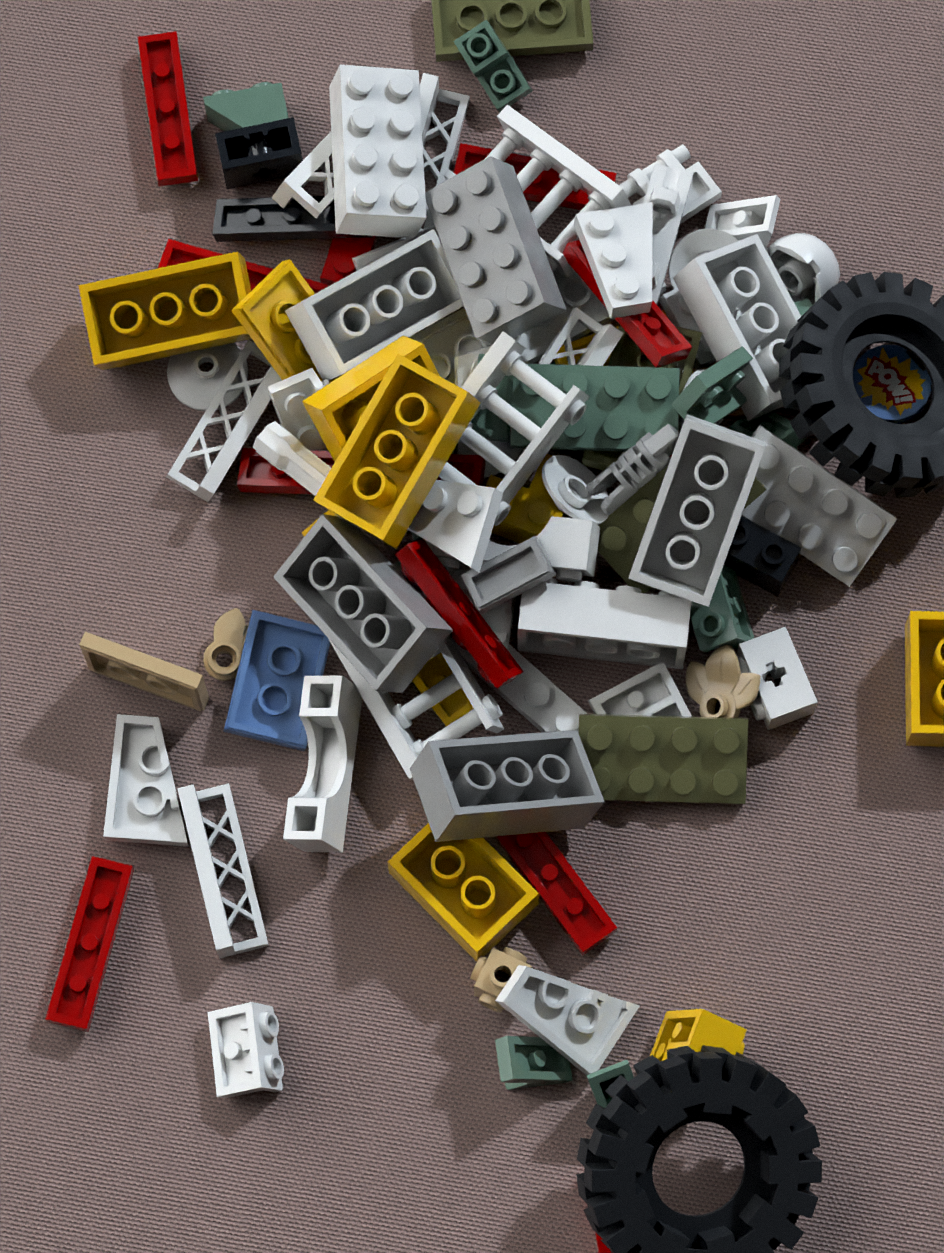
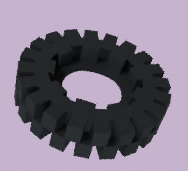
M872 272L855 275L847 283L844 281L839 282L820 297L797 320L798 323L790 330L783 345L788 351L780 358L779 377L789 379L790 381L780 389L784 409L799 408L801 411L790 421L799 440L813 434L819 440L809 453L822 467L835 457L840 463L834 476L848 485L853 486L864 476V492L883 497L894 488L896 498L915 497L923 489L927 494L944 486V295L933 304L930 302L933 285L914 278L904 288L903 275L883 272L876 280H874ZM875 343L896 344L907 349L906 353L923 371L927 370L932 383L930 385L932 402L923 418L910 424H894L877 417L863 404L853 382V366L861 350Z
M702 1045L701 1052H695L689 1046L668 1049V1059L661 1062L651 1055L633 1065L637 1076L627 1081L620 1075L605 1090L612 1097V1100L606 1108L595 1104L586 1122L593 1129L591 1139H580L577 1160L584 1166V1173L576 1174L579 1196L588 1205V1208L583 1211L592 1229L602 1238L601 1241L612 1253H774V1250L781 1243L790 1250L793 1249L804 1233L795 1223L800 1215L812 1218L818 1201V1197L809 1189L810 1183H822V1160L815 1156L812 1149L820 1146L815 1125L805 1119L804 1115L808 1113L807 1109L798 1096L785 1087L787 1084L754 1060L738 1052L732 1055L724 1048ZM699 1121L719 1124L735 1136L743 1152L744 1171L737 1191L726 1204L707 1214L686 1215L672 1210L661 1200L653 1182V1163L660 1145L669 1134L683 1125Z

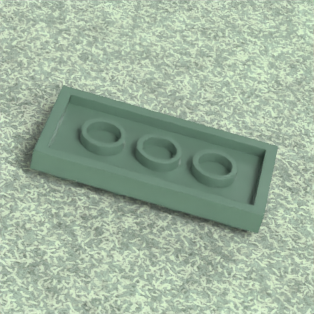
M527 364L566 395L575 385L590 396L585 402L587 408L583 416L574 425L569 424L551 449L626 452L630 447L636 445V442L650 432L654 435L667 424L672 425L678 431V412L671 404L679 396L680 368ZM513 376L512 407L542 428L556 408ZM511 427V448L526 449L530 441Z

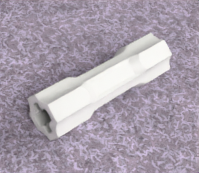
M276 421L268 424L260 435L256 437L253 448L259 455L278 470L284 471L316 496L331 470L329 465L304 447L295 436Z

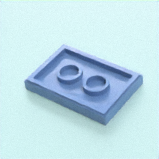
M252 610L223 732L305 751L308 739L305 727L299 717L304 676H323L330 647L328 637L317 625Z

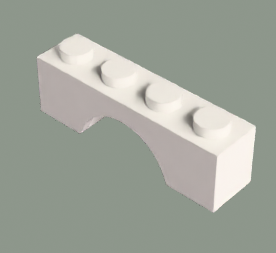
M551 516L545 528L536 537L539 539L554 572L557 573L556 579L578 582L581 581L582 576L594 577L600 527L593 520ZM425 540L446 570H459L460 564L465 565ZM489 540L483 563L517 545H500Z
M304 676L299 717L305 727L308 739V769L300 791L295 796L288 798L283 834L285 841L304 852L343 853L362 697L355 684L344 676Z

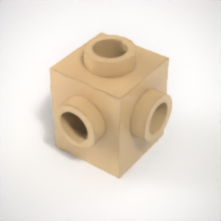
M504 947L502 952L492 948L488 958L481 955L470 979L476 981L474 996L479 997L478 1002L495 1012L501 1013L503 1009L506 1010L495 1000L507 982L501 983L497 981L494 975L500 970L512 976L518 965L532 968L531 965L526 963L527 957L508 947Z

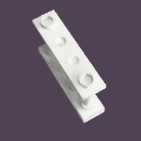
M509 105L497 115L504 129L502 133L503 139L486 158L491 156L504 162L515 149L520 150L524 147L531 152L530 156L532 159L517 175L523 192L543 170L548 171L550 168H553L560 174L559 178L561 180L531 212L537 230L572 191L577 192L579 189L589 195V202L579 213L631 205L622 187ZM448 170L444 177L448 180L456 174ZM575 218L551 244L540 237L552 272L556 269L567 278H569L573 271L562 253L567 243L576 241L579 238L574 227Z
M504 331L461 388L469 392L480 402L472 419L480 409L484 410L487 408L528 439L530 444L515 462L473 430L471 421L458 443L462 441L506 475L496 488L503 493L495 519V526L499 525L507 517L511 510L509 503L569 424L574 425L583 416L587 408L585 402L590 397L575 385L566 395L522 361L523 356L521 354L526 348ZM505 375L515 376L556 408L542 428L538 427L497 395L498 390L496 387ZM446 462L439 474V477L444 481L476 485L448 462Z
M411 584L416 589V591L426 600L427 596L422 591V589ZM450 635L430 659L442 653L453 674L403 706L401 704L395 705L388 692L375 691L330 641L410 780H413L410 767L428 741L459 739L482 723L486 730L495 733L504 730L499 720V717L503 715L499 705L490 694L484 695ZM462 688L474 709L425 741L421 739L416 741L409 729L412 725V720Z

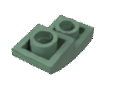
M487 19L453 41L499 112L507 105L511 106L533 92Z

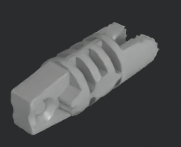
M667 424L654 435L650 432L636 442V445L630 447L616 462H613L586 486L591 496H595L605 491L606 488L610 487L617 480L621 483L601 503L600 507L606 515L612 514L633 496L639 488L643 487L669 464L671 459L669 456L673 454L679 437V432L675 427Z

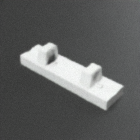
M655 163L643 203L653 202V206L671 210L672 213L668 214L653 210L652 300L658 305L694 173Z

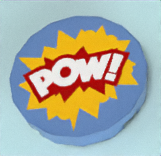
M880 345L868 350L857 360L853 368L854 386L863 404L873 414L887 422L901 424L912 420L924 409L931 393V380L927 370L923 371L906 353L907 349L899 345Z

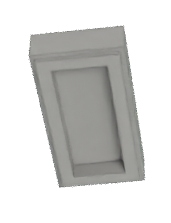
M534 536L483 563L480 573L471 569L461 576L477 610L484 614L556 576L539 539Z

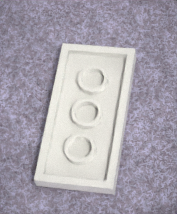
M759 425L751 437L767 442L756 477L767 490L743 510L742 515L802 547L801 555L850 587L896 522V516Z

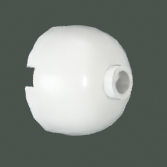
M806 233L786 235L776 240L766 249L785 287L791 293L794 302L809 299L814 304L839 282V264L833 251L826 243L813 235Z

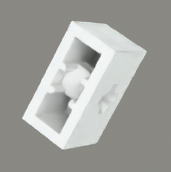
M786 627L739 644L736 655L741 673L760 675L758 695L750 707L757 721L764 720L767 730L815 712L818 701ZM770 673L773 679L781 678L779 686L775 687L772 681L765 682L766 675Z

